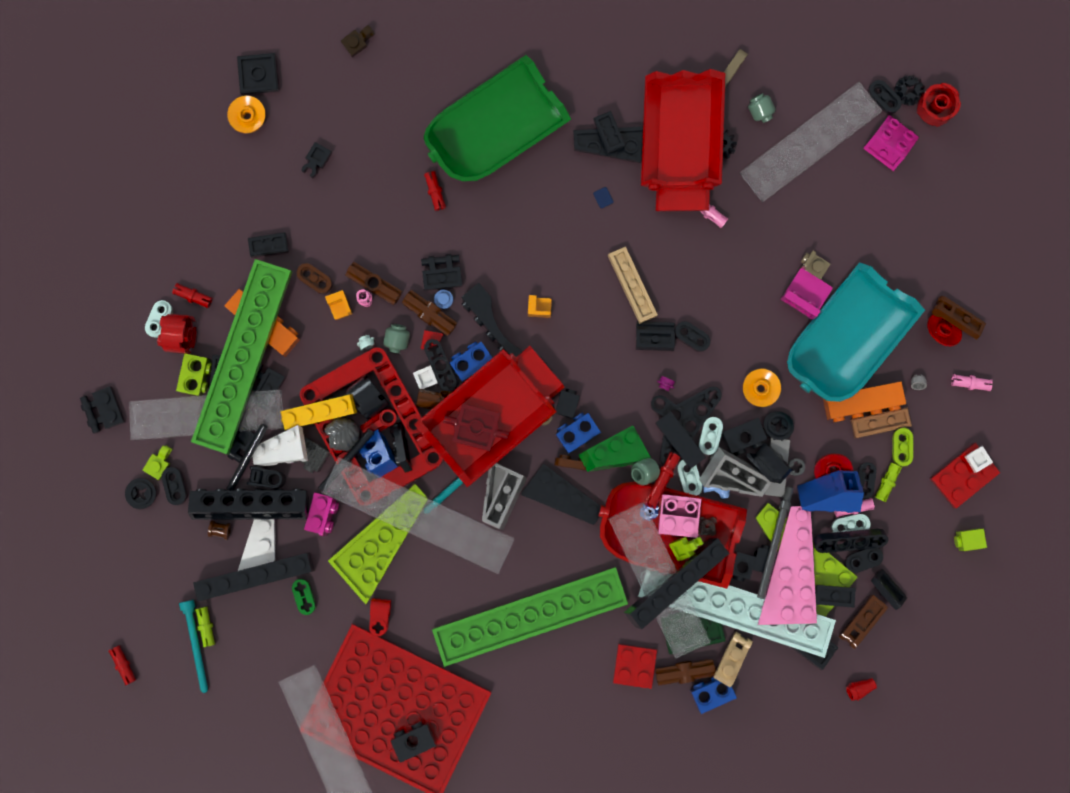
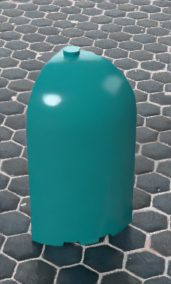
M859 262L822 307L818 316L809 323L790 349L787 360L789 372L802 383L800 387L807 393L812 391L827 401L841 402L851 398L864 387L924 313L925 309L915 298L903 293L899 289L895 291L886 286L888 281L881 277L871 266Z

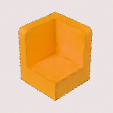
M343 290L325 296L335 320L353 314Z
M529 295L528 317L551 318L552 300L550 298H536L537 295Z

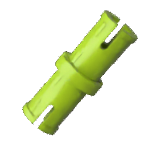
M890 463L885 477L881 479L882 483L875 498L887 502L892 488L896 486L895 482L902 467Z
M208 606L195 609L199 623L197 628L201 633L203 647L216 645Z

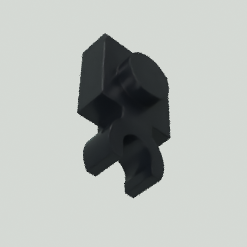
M314 142L305 157L309 163L302 167V173L305 174L307 169H312L310 177L314 178L317 174L316 168L320 167L323 169L332 152Z

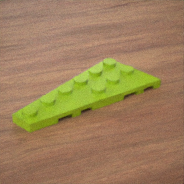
M416 484L328 560L365 604L370 600L428 500V497Z
M766 503L755 519L770 542H772L779 511L769 503ZM813 544L815 585L850 587L857 579V576L831 554L817 552ZM816 605V614L826 617L834 606Z

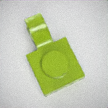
M163 445L158 456L156 454L151 455L143 471L157 480H161L163 471L170 465L166 459L173 449Z
M686 537L671 542L669 546L677 561H681L695 554L693 550H696L698 546L704 543L700 537L689 542Z

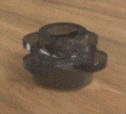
M699 517L698 534L701 536H714L717 532L715 529L716 518Z

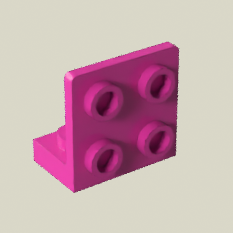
M889 115L863 149L894 171L907 156L919 137L897 119Z
M801 268L780 300L813 320L820 313L821 306L833 288Z
M314 493L304 530L318 533L320 536H327L328 533H331L334 522L331 520L333 514H337L339 508L337 498Z

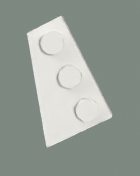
M297 425L260 443L252 456L253 464L257 467L277 465L283 462L308 461L303 428Z
M275 519L253 521L238 571L276 561Z

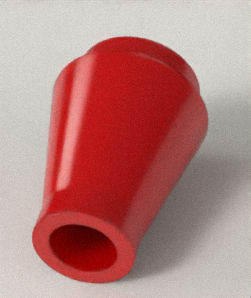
M873 678L852 682L846 687V692L852 701H859L871 691L877 689V685Z

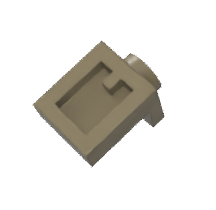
M814 250L810 254L806 253L801 260L803 264L801 268L820 280L830 266V263L817 256Z

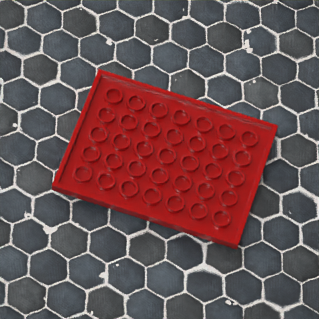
M352 624L300 731L425 793H443L492 692ZM422 721L423 724L428 722L437 742L436 747L400 763L391 744V739L394 737L393 734L403 729L405 732L412 729L411 726L417 722ZM413 735L409 736L408 742L411 745L418 744V738Z

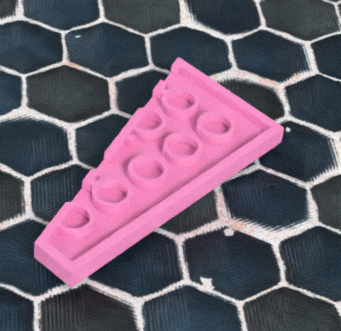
M792 506L787 516L757 625L817 623L811 511L802 510L801 506Z

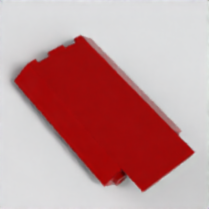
M709 69L697 74L682 70L670 75L655 71L645 76L641 186L648 187V190L656 191V211H709L710 190L722 184L725 103L724 72Z
M531 346L526 348L517 357L513 353L508 354L503 349L414 425L468 488L556 413L552 406L554 404L552 398L565 387ZM462 404L500 413L498 429L509 432V435L501 434L508 436L507 440L496 437L492 442L490 451L452 441L455 433L454 426L443 423L444 420L451 421L444 417L446 415L456 418L460 413Z

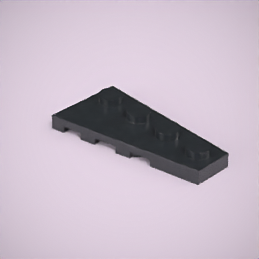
M643 127L619 128L626 146L609 154L597 129L573 130L574 151L642 163Z
M544 464L521 493L522 496L592 525L600 518L599 511L601 506Z

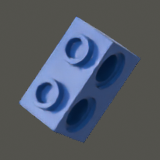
M482 341L480 343H472L467 347L468 351L463 354L459 352L451 358L450 365L462 383L492 359ZM476 351H482L485 354L482 360L474 359ZM465 361L468 363L469 366L466 371L458 369L460 362Z
M582 412L573 418L574 423L569 426L565 423L557 429L558 433L556 436L568 454L601 433L589 413L584 415ZM588 422L590 430L588 432L581 431L580 423ZM566 432L574 434L573 442L568 443L564 440L563 436Z
M377 429L374 431L375 434L359 452L367 461L365 466L368 472L380 478L397 468L398 465L386 436Z
M712 676L711 681L705 684L702 681L693 685V689L690 692L699 712L703 714L736 699L737 697L732 686L728 687L726 685L725 692L717 693L716 688L722 682ZM703 691L708 692V699L706 701L699 700V694Z

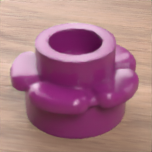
M661 376L660 380H657L660 383L659 387L670 391V388H675L673 387L675 381Z

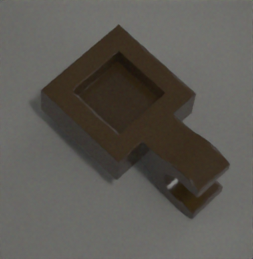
M367 25L359 34L356 30L351 32L341 40V43L350 55L354 57L367 47L365 41L371 38L374 32Z

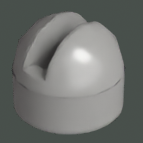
M915 374L912 377V389L923 390L927 387V380L924 375L917 376Z

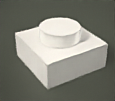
M431 365L413 373L419 389L424 390L438 384Z
M983 446L964 456L974 473L993 463Z

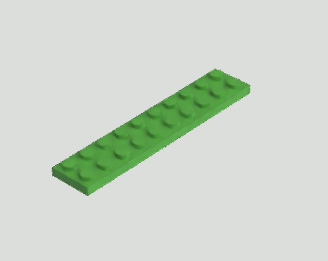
M257 259L254 260L191 440L192 443L229 455L292 275L291 270Z
M614 567L434 628L432 631L445 667L628 605L617 569Z

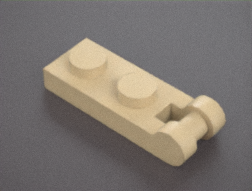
M735 631L713 678L731 687L753 641L749 638H743L740 633ZM737 643L742 645L741 649L736 647Z

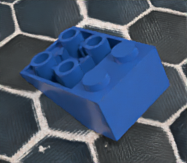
M838 470L797 486L802 510L861 512L864 492L857 471Z

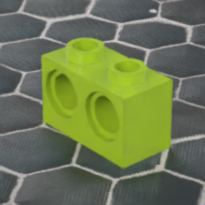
M184 354L176 391L203 397V394L208 389V382L206 380L207 375L211 374V360L205 357ZM200 361L202 364L201 369L194 371V364ZM196 380L197 388L191 390L189 384L191 381Z

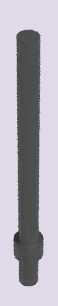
M786 487L783 500L779 504L778 509L780 512L757 598L765 599L787 512L790 511L792 505L790 501L794 489L791 487Z

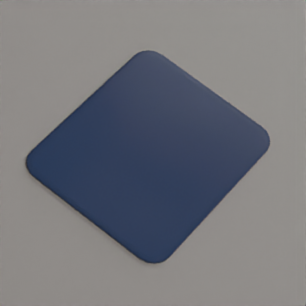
M607 187L593 193L601 209L614 202Z

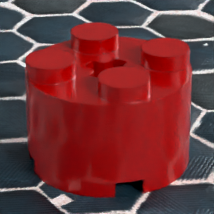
M947 83L930 86L918 101L917 114L929 125L939 127L946 124L958 113L961 107L958 91Z
M178 314L161 316V334L157 338L158 346H162L165 352L190 354L191 351L189 349L194 348L197 337V327H193L192 323L196 322L195 318L189 315Z

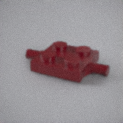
M462 404L460 413L456 418L445 415L444 418L451 421H443V423L454 426L453 442L490 451L492 442L496 437L507 440L508 436L501 434L509 435V432L498 429L500 413Z

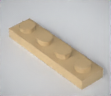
M624 247L609 253L608 258L639 324L657 317L658 314L627 248Z

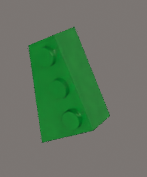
M634 426L579 454L587 472L625 467L643 459L651 458Z

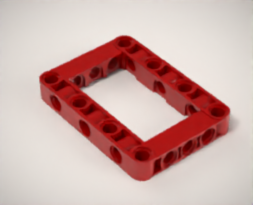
M377 347L304 386L300 391V398L304 405L325 401L328 395L343 390L344 386L359 380L365 374L375 372L420 454L411 459L412 471L405 473L400 466L371 482L365 476L362 466L355 456L352 459V465L348 468L345 467L341 473L356 500L361 505H371L436 469L443 463V458L418 429L412 430L410 428L411 421L414 419L420 420L422 416L388 355L383 349ZM377 353L383 355V359L379 363L373 361V356ZM393 387H401V394L399 396L392 395ZM310 390L315 392L313 400H307L306 394ZM334 419L314 423L338 465L349 451H339L329 446V436L325 433L324 428ZM437 453L439 456L438 462L430 463L429 455ZM368 490L371 493V498L365 502L361 494Z

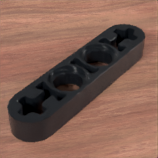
M877 528L823 533L814 538L813 544L817 552L830 553L881 548L888 543L889 539L883 529ZM864 537L863 541L856 542L858 538ZM846 539L844 543L837 544L839 540Z

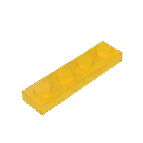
M353 394L280 411L284 429L287 430L297 425L304 426L355 414L357 410Z

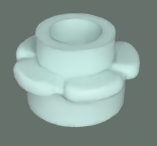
M369 335L359 338L357 346L360 347L361 351L369 350L375 346V338H370Z

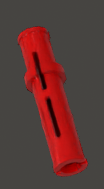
M670 452L666 462L660 468V475L645 501L648 507L656 509L670 478H673L675 467L680 460V456Z

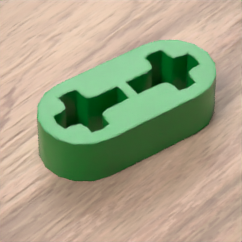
M305 579L296 580L292 585V592L297 608L301 614L310 615L316 609L311 586ZM299 582H301L302 585H306V588L303 589L305 596H302L300 590H296V587L299 586ZM305 597L307 603L312 604V607L309 608L310 611L308 612L307 609L302 608V606L305 604L303 599Z

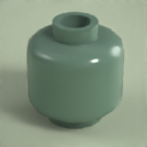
M761 93L750 99L751 103H749L748 109L755 121L762 120L765 123L773 118L772 114L776 111V107L769 95Z
M391 324V327L386 328L384 345L389 348V352L400 353V350L408 348L410 332L406 330V326Z
M652 458L634 463L631 469L633 480L642 486L656 481L660 475L659 465Z

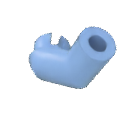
M702 485L703 493L715 491L722 499H727L730 495V490L725 491L714 487L707 488Z

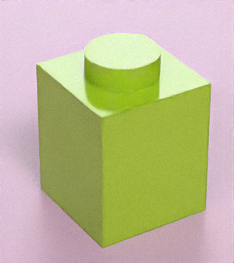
M978 528L956 532L954 542L959 551L987 548L984 529Z

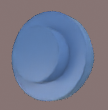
M440 290L435 294L434 302L439 308L447 309L453 303V296L447 290Z

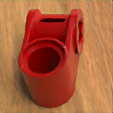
M371 599L369 630L374 636H382L388 630L391 600ZM378 622H380L381 626H384L380 633H377V629H374V625H377Z

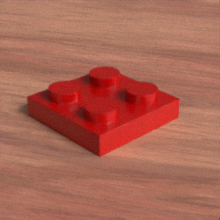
M618 644L613 683L652 689L657 650Z

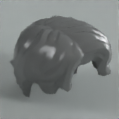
M348 417L335 418L324 429L329 436L330 448L335 450L350 451L359 440V427L354 420Z

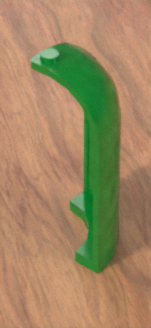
M525 55L433 118L425 130L424 141L430 151L427 153L433 163L437 162L450 177L460 181H477L490 175L569 122L571 118L564 104L556 97L553 91L549 92L546 86L543 85L545 80L535 63Z

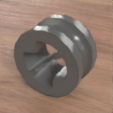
M792 459L788 462V465L791 467L794 465V462H797L801 468L798 469L797 473H795V470L791 471L790 475L799 476L805 471V464L801 459Z

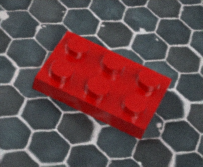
M973 443L930 478L954 509H957L1000 474L993 463L974 473L964 456L979 448L977 443Z

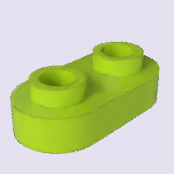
M907 428L897 429L892 436V459L900 467L908 466L913 461V434ZM901 434L905 437L903 442L899 440ZM901 453L905 456L903 461L899 459Z

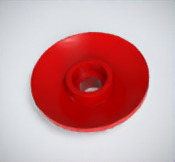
M932 315L928 319V331L938 343L952 347L961 341L962 331L942 317Z
M828 454L818 460L814 467V475L817 479L838 470L853 471L851 461L842 454Z

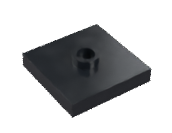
M275 53L237 56L241 95L279 92Z

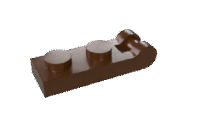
M938 297L937 305L934 306L932 314L936 317H942L977 340L981 336L986 323L947 297Z
M871 595L846 628L841 631L839 637L849 642V646L855 649L889 607L877 597ZM853 630L858 632L856 637L850 634Z

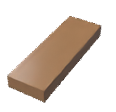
M908 407L850 420L854 438L912 426Z

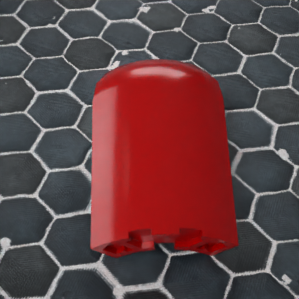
M634 481L622 483L612 489L605 506L601 505L599 517H602L600 538L605 548L615 557L626 562L674 574L689 558L677 561L669 544L683 537L657 534L659 515L655 519L646 520L640 514V508L645 503L654 484L650 483L642 486ZM665 488L662 495L701 499L698 537L702 539L703 543L709 538H718L730 554L704 575L699 582L727 589L733 576L736 558L735 549L737 543L739 544L746 523L747 509ZM661 496V498H660V500H659V502H658V504H657L658 507H659V510H658L659 514H660V507H661L662 496ZM686 537L687 540H688V542L691 541V540H693V539H695V538Z

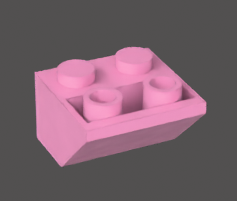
M662 495L657 534L697 538L701 499Z

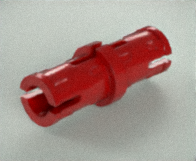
M431 171V177L429 172L425 173L424 177L429 188L428 195L432 198L434 210L440 211V207L441 210L445 209L446 205L441 193L443 190L439 186L436 171Z
M176 283V289L173 288L172 294L187 299L189 303L194 302L207 309L211 306L209 303L213 301V297L199 293L195 288L190 289L179 283Z
M121 646L110 649L108 652L116 665L114 668L116 671H119L125 683L124 685L126 686L136 681L137 679L129 666L131 663L129 660H126Z

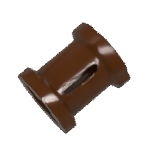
M211 520L208 527V537L217 536L228 540L231 532V523L220 524Z

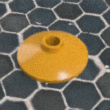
M252 96L236 98L230 104L227 112L230 125L240 133L257 131L263 125L266 116L263 104ZM246 114H251L249 119H245Z
M756 369L750 372L743 382V394L747 401L754 406H769L776 402L780 396V380L770 370ZM759 385H762L764 387L763 392L758 391L757 388Z

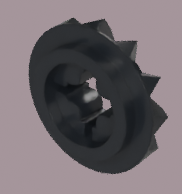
M906 75L898 80L894 92L901 98L902 104L911 106L918 103L924 93L925 86L922 84L921 79ZM914 85V86H915L914 89H913L914 94H913V93H909V94L905 95V93H906V91H907V87H906V86L911 87V86Z
M776 411L766 416L763 429L767 436H770L773 440L783 441L792 435L794 423L789 415ZM781 421L780 424L782 428H780V430L776 432V426L774 425H777V423Z
M138 478L127 485L125 498L133 508L145 509L151 506L156 499L157 490L149 480ZM137 489H146V492H144L145 498H136L139 494Z

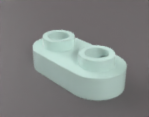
M161 300L154 304L145 324V331L149 336L158 338L161 334V316L173 314V307L170 303ZM160 307L165 308L163 313L159 312ZM154 324L157 325V329L155 331L152 330V326Z
M717 417L706 419L702 427L698 447L705 455L714 454L719 446L723 424ZM711 423L716 426V429L713 431L709 428ZM706 442L711 443L710 449L705 448Z
M681 460L678 463L677 471L683 492L697 496L702 491V483L699 480L700 476L697 465L691 468L689 472H685L683 467L686 464ZM691 483L695 485V490L693 491L689 490V484Z
M864 514L838 518L831 524L832 533L840 532L837 529L839 524L843 525L841 532L870 528V520ZM858 520L862 522L861 527H857L856 522Z

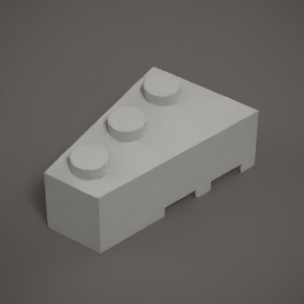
M720 447L699 478L702 485L707 488L714 487L725 491H738L739 493L763 497L772 483L758 468Z
M497 463L493 465L488 471L482 521L500 530H504L527 477Z

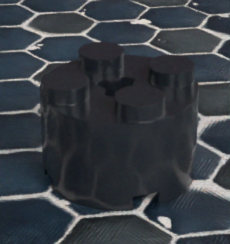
M366 374L347 388L348 390L345 392L346 395L353 394L355 405L359 404L356 408L367 420L369 418L372 419L389 405Z

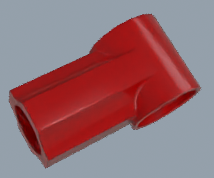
M386 407L372 419L360 425L363 433L368 429H371L373 432L378 429L382 432L396 422L397 412L392 407ZM390 412L393 414L394 419L386 421L383 414Z

